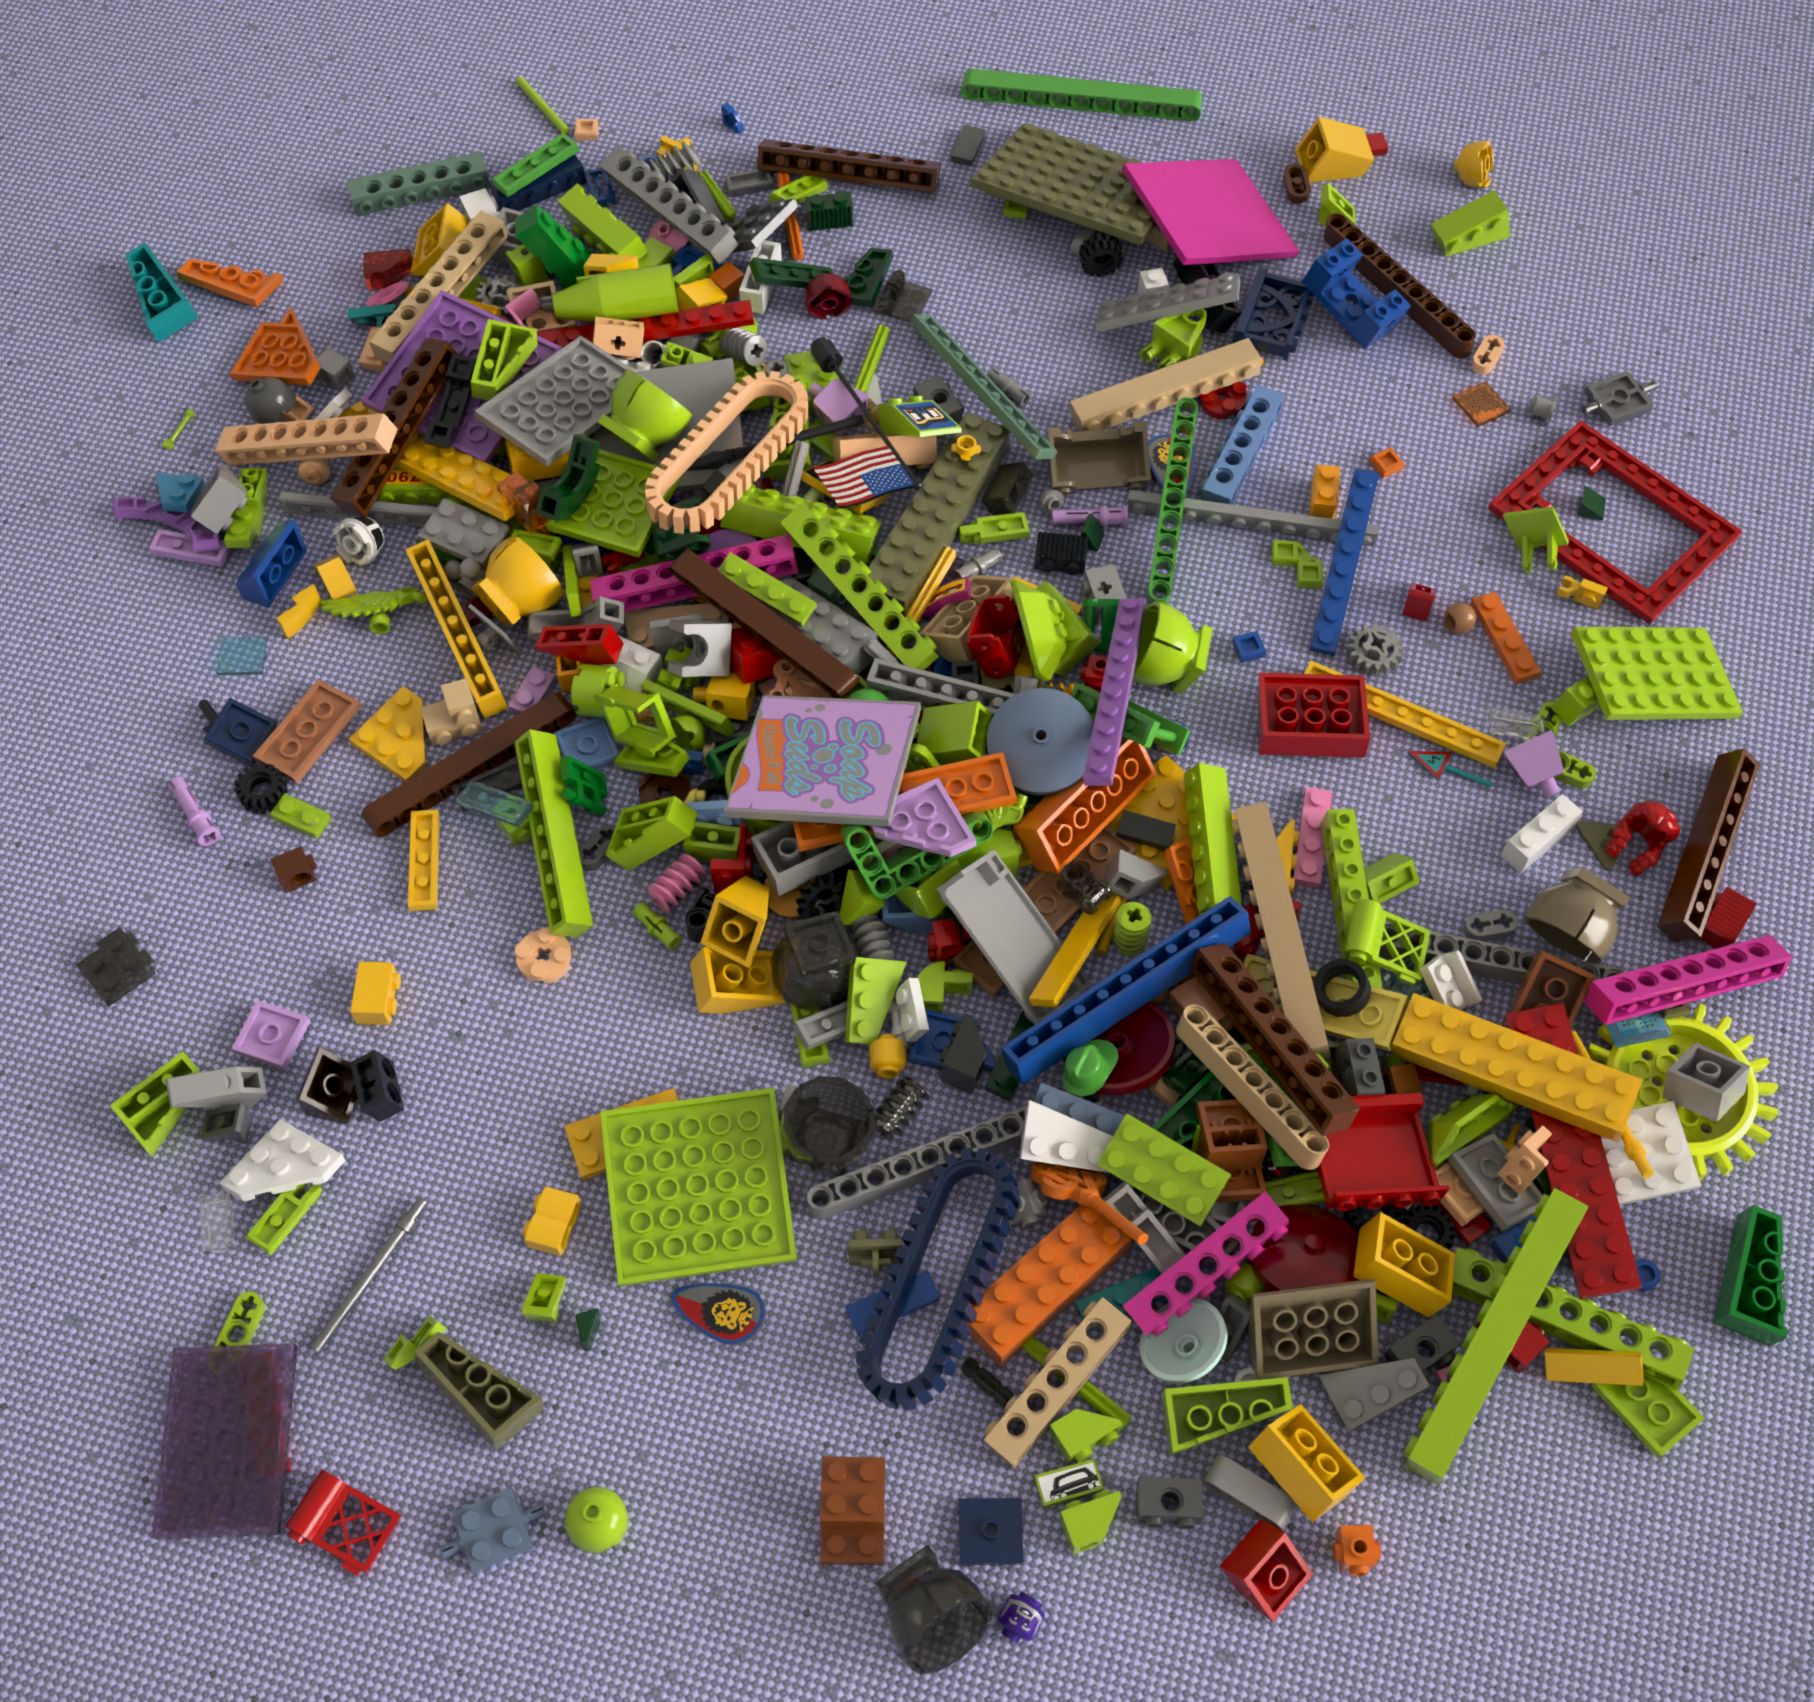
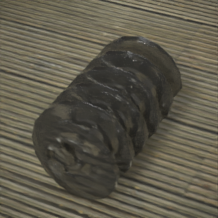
M903 1076V1079L896 1082V1088H892L889 1091L890 1097H885L882 1100V1105H879L875 1110L876 1114H872L868 1120L870 1125L879 1134L890 1140L893 1139L892 1134L902 1136L903 1131L899 1125L909 1127L910 1123L905 1118L906 1116L913 1119L916 1118L917 1115L912 1109L913 1107L922 1110L923 1104L919 1099L925 1101L930 1099L924 1088L907 1076Z

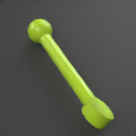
M192 409L186 410L184 419L170 439L163 442L166 450L173 449V442L188 420L195 416V412Z

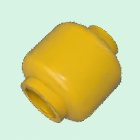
M882 1034L879 1036V1039L871 1042L869 1046V1066L873 1072L877 1073L878 1077L895 1078L906 1067V1046L895 1035Z

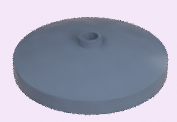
M1050 688L1025 690L1006 700L992 717L987 731L988 755L1003 752L1014 789L1038 796L1056 794L1071 787L1083 778L1094 723L1085 707L1065 692ZM1046 736L1044 740H1038L1036 737Z

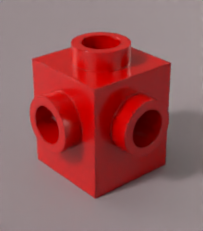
M1090 654L1088 664H1083L1080 679L1085 680L1084 685L1098 692H1101L1107 656Z

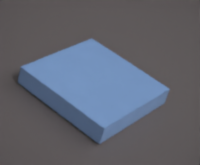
M596 717L554 732L563 758L568 755L596 770L615 764L614 760L620 754L605 718Z

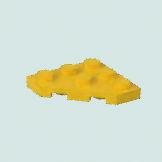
M403 686L349 738L351 745L403 782L412 779L427 767L425 725L420 707L424 706L423 700Z

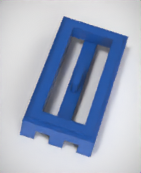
M602 168L584 171L589 194L596 198L590 176H594L600 198H596L599 205L602 204L603 207H607V203L610 202L612 205H616L610 179ZM598 174L603 175L609 196L605 197Z

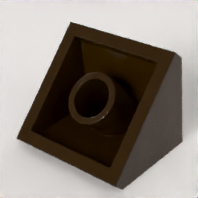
M317 1047L296 1100L307 1116L346 1124L358 1097L351 1064L337 1055Z

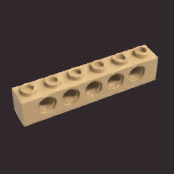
M1102 1297L1098 1303L1092 1301L1083 1312L1084 1320L1078 1327L1075 1324L1072 1325L1064 1335L1065 1343L1059 1350L1053 1348L1043 1361L1046 1364L1039 1374L1035 1371L1024 1383L1025 1391L1020 1397L1014 1395L1004 1408L1006 1414L1000 1421L994 1419L984 1432L986 1435L984 1439L985 1445L1012 1469L1017 1467L1049 1428L1050 1424L1054 1422L1131 1328V1320L1105 1298ZM1092 1327H1098L1103 1330L1104 1335L1098 1340H1092L1087 1336V1331ZM1078 1350L1082 1352L1085 1356L1083 1361L1078 1364L1071 1363L1067 1359L1071 1351ZM1053 1374H1060L1064 1377L1065 1381L1062 1386L1054 1388L1047 1383L1048 1378ZM1036 1397L1043 1399L1045 1402L1044 1408L1038 1412L1031 1411L1028 1408L1029 1401ZM1015 1421L1025 1425L1024 1432L1019 1436H1013L1008 1432L1009 1425Z

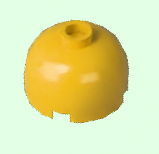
M1489 140L1476 141L1466 145L1461 150L1459 158H1455L1454 170L1458 172L1461 181L1469 187L1486 188L1491 182V178H1487L1488 172L1493 171L1492 145L1487 146L1490 143Z

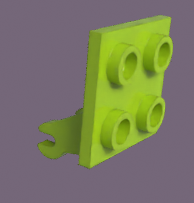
M1554 506L1504 513L1503 518L1519 551L1522 550V568H1525V573L1532 572L1533 549L1539 546H1547V565H1550L1549 570H1556L1558 546L1568 545L1569 540Z

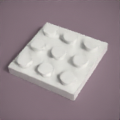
M1674 1101L1633 1109L1627 1121L1633 1136L1641 1142L1646 1151L1645 1157L1654 1172L1649 1178H1643L1634 1161L1629 1160L1624 1151L1625 1144L1621 1138L1619 1143L1601 1136L1619 1205L1699 1189L1701 1187Z

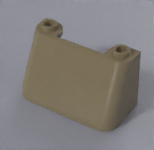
M1147 421L1134 422V427H1127L1126 429L1125 426H1120L1119 429L1077 432L1066 429L1065 434L1061 432L1060 427L1047 429L1044 437L1057 450L1054 459H1047L1051 489L1060 491L1062 495L1071 494L1072 490L1130 487V490H1141L1145 488L1146 484L1150 483L1151 471Z

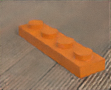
M1492 592L1472 598L1470 605L1474 609L1515 685L1539 678L1541 670L1497 593Z

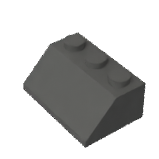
M681 167L671 180L678 188V192L684 191L693 200L692 203H700L707 211L706 213L708 215L713 213L723 226L726 221L702 176ZM690 241L686 243L687 246L693 245Z

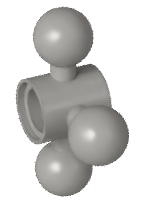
M467 558L462 563L457 560H450L444 566V573L447 578L451 580L460 579L456 585L464 596L469 599L477 596L471 587L478 581L485 579L486 574L477 560Z

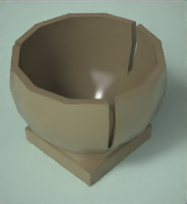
M1583 866L1566 870L1559 879L1562 883L1542 890L1535 898L1526 913L1524 922L1543 939L1566 953L1590 963L1600 964L1610 952L1618 933L1616 910L1625 907L1631 897Z

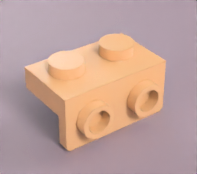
M1544 1126L1535 1133L1529 1130L1517 1142L1521 1147L1519 1148L1516 1145L1504 1157L1508 1162L1497 1173L1518 1194H1521L1548 1164V1160L1538 1152L1539 1148L1552 1135Z

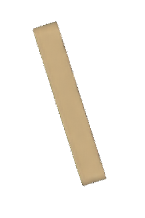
M1188 1005L1184 1009L1176 1027L1179 1038L1301 1168L1306 1170L1316 1169L1329 1148V1141L1326 1136H1321L1306 1115L1206 1009L1199 1005Z

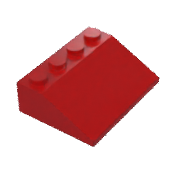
M1259 672V754L1365 758L1370 742L1365 677L1363 675Z

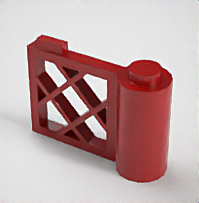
M320 1470L285 1527L290 1530L287 1534L289 1538L301 1545L307 1540L342 1559L344 1562L341 1567L358 1576L361 1571L366 1574L368 1573L402 1516L347 1485L332 1474ZM349 1495L361 1501L363 1513L345 1518L342 1506ZM366 1504L373 1507L374 1510L367 1511ZM382 1512L391 1518L385 1530L375 1533L371 1532L368 1516ZM338 1513H340L341 1519L334 1521ZM364 1518L368 1535L349 1540L346 1523ZM342 1524L345 1542L330 1545L322 1540L329 1528ZM381 1536L374 1546L373 1538ZM369 1540L371 1553L365 1563L353 1558L351 1545ZM347 1546L348 1554L339 1550V1548Z

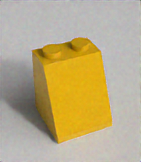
M1320 116L1295 148L1298 162L1307 170L1310 183L1362 177L1374 162L1364 128Z
M744 876L715 896L700 943L749 968L767 919L769 887Z

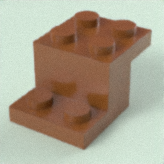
M1237 1099L1197 1102L1195 1109L1202 1134L1196 1154L1231 1174L1216 1203L1255 1200L1263 1192L1266 1191L1268 1193L1261 1169L1268 1150L1263 1127Z
M822 1456L820 1564L884 1565L885 1457Z

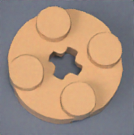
M544 927L528 934L515 948L518 969L529 981L552 983L562 978L570 968L572 951L569 942L564 936L550 934L549 927ZM541 952H549V959L547 961L544 959L537 960Z

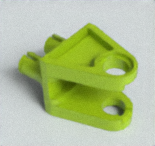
M1199 309L1163 317L1154 322L1151 342L1139 351L1142 361L1145 360V363H1150L1155 357H1158L1162 360L1157 365L1159 370L1196 357L1202 347L1203 336L1200 333L1205 326L1206 311ZM1195 314L1201 318L1196 322L1188 319V317L1195 316Z

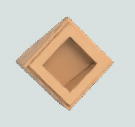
M296 395L292 409L289 412L284 410L279 415L282 417V420L287 422L307 420L314 407Z

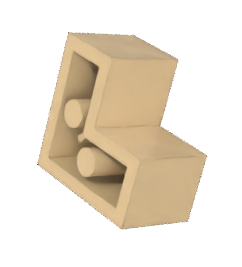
M467 678L441 685L445 700L420 707L432 746L444 745L452 740L471 737L476 733L483 732Z

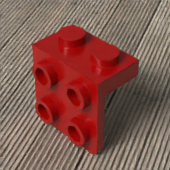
M740 823L739 859H711L710 870L715 895L744 876L753 879V869H751V862H754L752 832H747L746 823Z

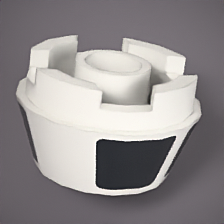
M369 517L346 518L340 522L339 526L335 527L333 532L338 542V546L335 549L347 563L354 562L359 564V566L370 564L384 545V535L380 526Z

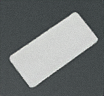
M876 374L873 375L866 392L868 394L869 406L882 403Z

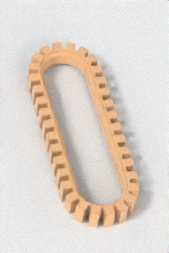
M763 371L755 373V380L748 375L742 379V385L736 383L731 388L732 393L727 392L723 397V402L719 401L714 406V411L710 410L705 415L706 421L701 420L696 425L697 430L692 429L688 433V440L684 438L679 443V449L674 448L670 452V459L666 457L660 463L661 468L656 467L651 472L652 478H648L645 484L646 508L650 519L654 523L659 522V527L667 531L674 525V533L684 534L685 527H689L690 533L700 532V524L708 529L714 525V518L720 521L725 515V510L729 511L734 506V500L738 501L743 496V490L747 491L751 487V480L755 482L760 477V471L764 472L769 467V462L773 463L777 458V452L782 453L786 448V443L790 444L793 441L794 433L798 435L803 430V424H806L808 419L807 390L804 391V385L800 381L794 383V377L788 374L780 379V372L771 371L770 377H766ZM761 396H778L791 404L790 410L705 502L690 509H680L670 506L663 500L666 491L751 401Z

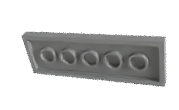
M1224 273L1218 278L1210 280L1202 278L1193 284L1185 285L1181 283L1163 291L1162 289H1155L1141 296L1133 294L1124 300L1116 301L1112 299L1105 301L1099 307L1096 319L1097 331L1103 332L1239 301L1241 284L1239 273Z

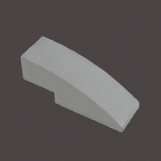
M1124 1181L1103 1198L1106 1203L1148 1235L1147 1242L1143 1245H1138L1162 1274L1185 1256V1253L1128 1183Z

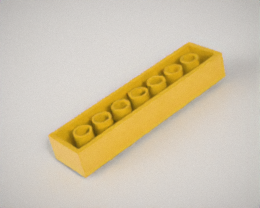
M1413 993L1391 1049V1055L1491 1094H1496L1504 1099L1619 1143L1643 1081V1079L1416 993Z

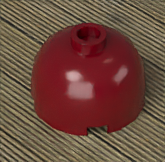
M822 273L811 279L806 286L804 294L805 305L808 313L815 318L827 319L826 315L834 314L835 317L847 312L852 305V295L848 284L837 274Z

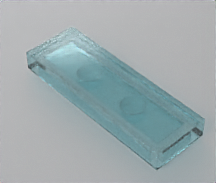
M473 780L470 781L456 799L461 807L518 828L534 808L531 801Z

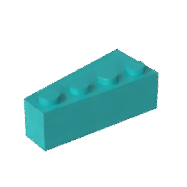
M146 242L125 254L131 275L136 284L135 288L141 301V308L146 317V324L158 343L199 318L187 298Z

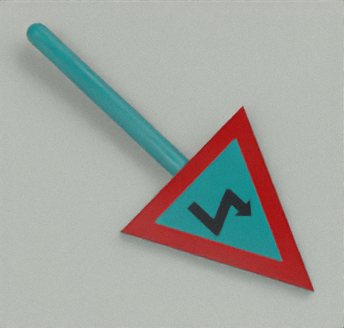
M1407 752L1437 780H1439L1443 770H1447L1488 787L1493 786V783L1446 765L1452 752Z

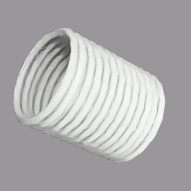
M654 340L646 342L642 346V362H647L651 364V367L657 369L664 368L660 361L657 364H653L652 356L658 348H661L662 352H664L666 345Z

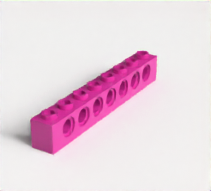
M790 534L698 555L717 570L731 552L774 578L799 573ZM674 560L590 579L592 602L597 601L599 597L624 602V613L700 595L670 572L668 567Z
M1771 935L1753 938L1725 947L1710 949L1706 952L1687 955L1683 958L1596 979L1590 984L1584 1003L1607 1025L1781 978L1790 963L1792 955Z

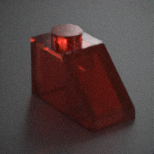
M411 249L364 252L363 274L368 290L384 289L400 282L411 273L413 262Z

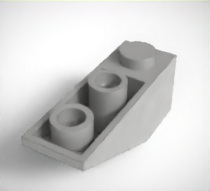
M235 1066L168 1078L166 1080L170 1107L222 1108L243 1103L246 1104L248 1109H251L267 1094L262 1067Z

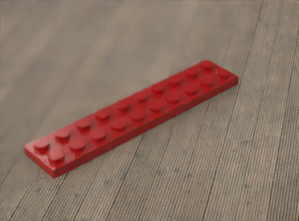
M1564 1003L1507 1013L1505 1015L1508 1029L1578 1055ZM1529 1108L1535 1132L1544 1126L1552 1133L1540 1147L1541 1155L1548 1160L1545 1171L1551 1193L1556 1188L1589 1206L1566 1248L1579 1299L1641 1289V1281L1601 1136Z

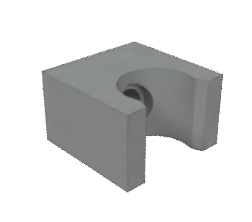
M670 619V629L691 635L694 646L692 653L685 660L668 662V672L681 677L729 676L732 623L719 619Z

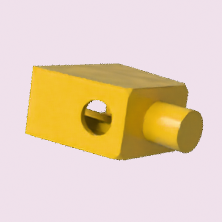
M730 673L729 676H712L708 687H694L693 701L706 702L708 708L730 719L748 721L756 697L755 682L744 684L734 673Z

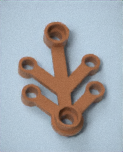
M781 659L774 664L773 674L777 682L775 688L769 692V695L785 696L784 691L787 684H789L793 690L792 696L833 698V695L825 690L803 685L800 680L814 681L785 659Z

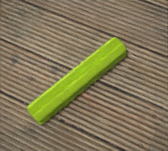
M705 170L698 172L697 174L702 176L723 217L727 221L736 219L737 211L709 173Z

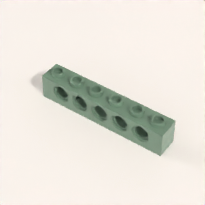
M482 152L347 180L356 216L490 188Z

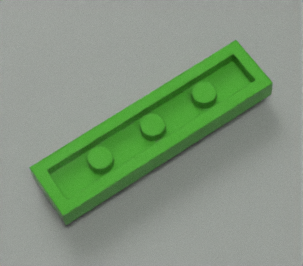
M562 133L493 177V185L509 197L579 152L578 144Z

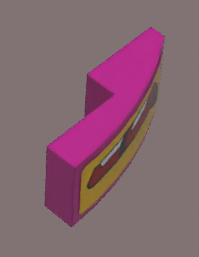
M960 578L938 587L922 614L923 618L936 615L945 604L969 600L971 588L969 578Z

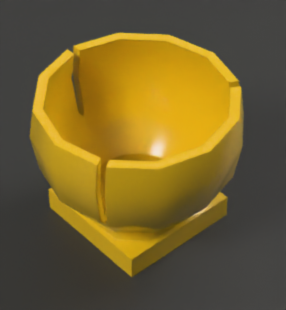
M510 536L497 546L489 557L485 579L478 581L471 587L504 627L515 624L521 617H528L531 612L549 611L556 608L565 596L561 584L546 563L531 547L515 536Z

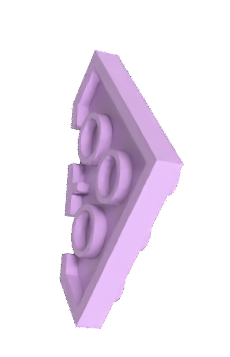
M939 778L898 795L890 827L869 826L875 838L948 857H953L976 846L975 837Z

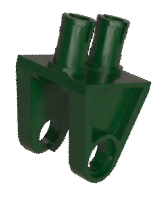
M690 498L671 506L680 509H690L699 506L705 500ZM652 521L653 535L649 538L644 552L647 554L651 553V555L656 553V557L675 560L686 548L696 555L703 554L711 546L710 534L699 535L698 531L690 533L689 527H685L684 534L674 533V525L667 531L659 527V522L654 523Z

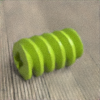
M1127 902L1120 906L1117 911L1113 941L1121 954L1135 956L1146 948L1152 920L1149 910L1143 904Z

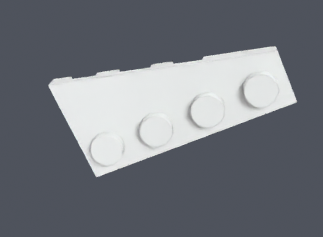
M1028 1100L1019 1159L1110 1173L1098 1166L1097 1163L1113 1136Z

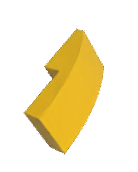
M313 584L292 597L295 606L284 611L276 618L282 633L287 639L302 629L320 606L321 599Z

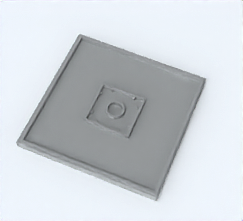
M733 358L637 372L680 403L693 415L687 428L675 440L656 446L655 450L660 455L655 463L617 439L603 426L592 433L593 439L600 442L599 449L661 467L660 463L666 457L670 459V452L674 448L679 449V443L684 438L688 440V433L692 429L697 430L696 425L701 420L706 421L705 415L710 410L714 411V406L719 401L723 402L724 395L727 392L732 393L731 388L736 384ZM740 414L697 459L712 451L744 447ZM743 459L733 461L731 464L727 463L717 470L727 478ZM716 469L685 471L674 493L698 490Z

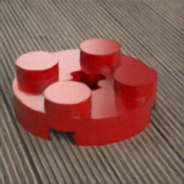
M1239 381L1207 394H1201L1198 400L1202 405V410L1215 419H1227V416L1234 414L1236 417L1240 409H1245L1244 403L1247 397V386ZM1220 395H1224V396H1227L1228 398H1224L1223 400H1220V399H1219V396H1220Z

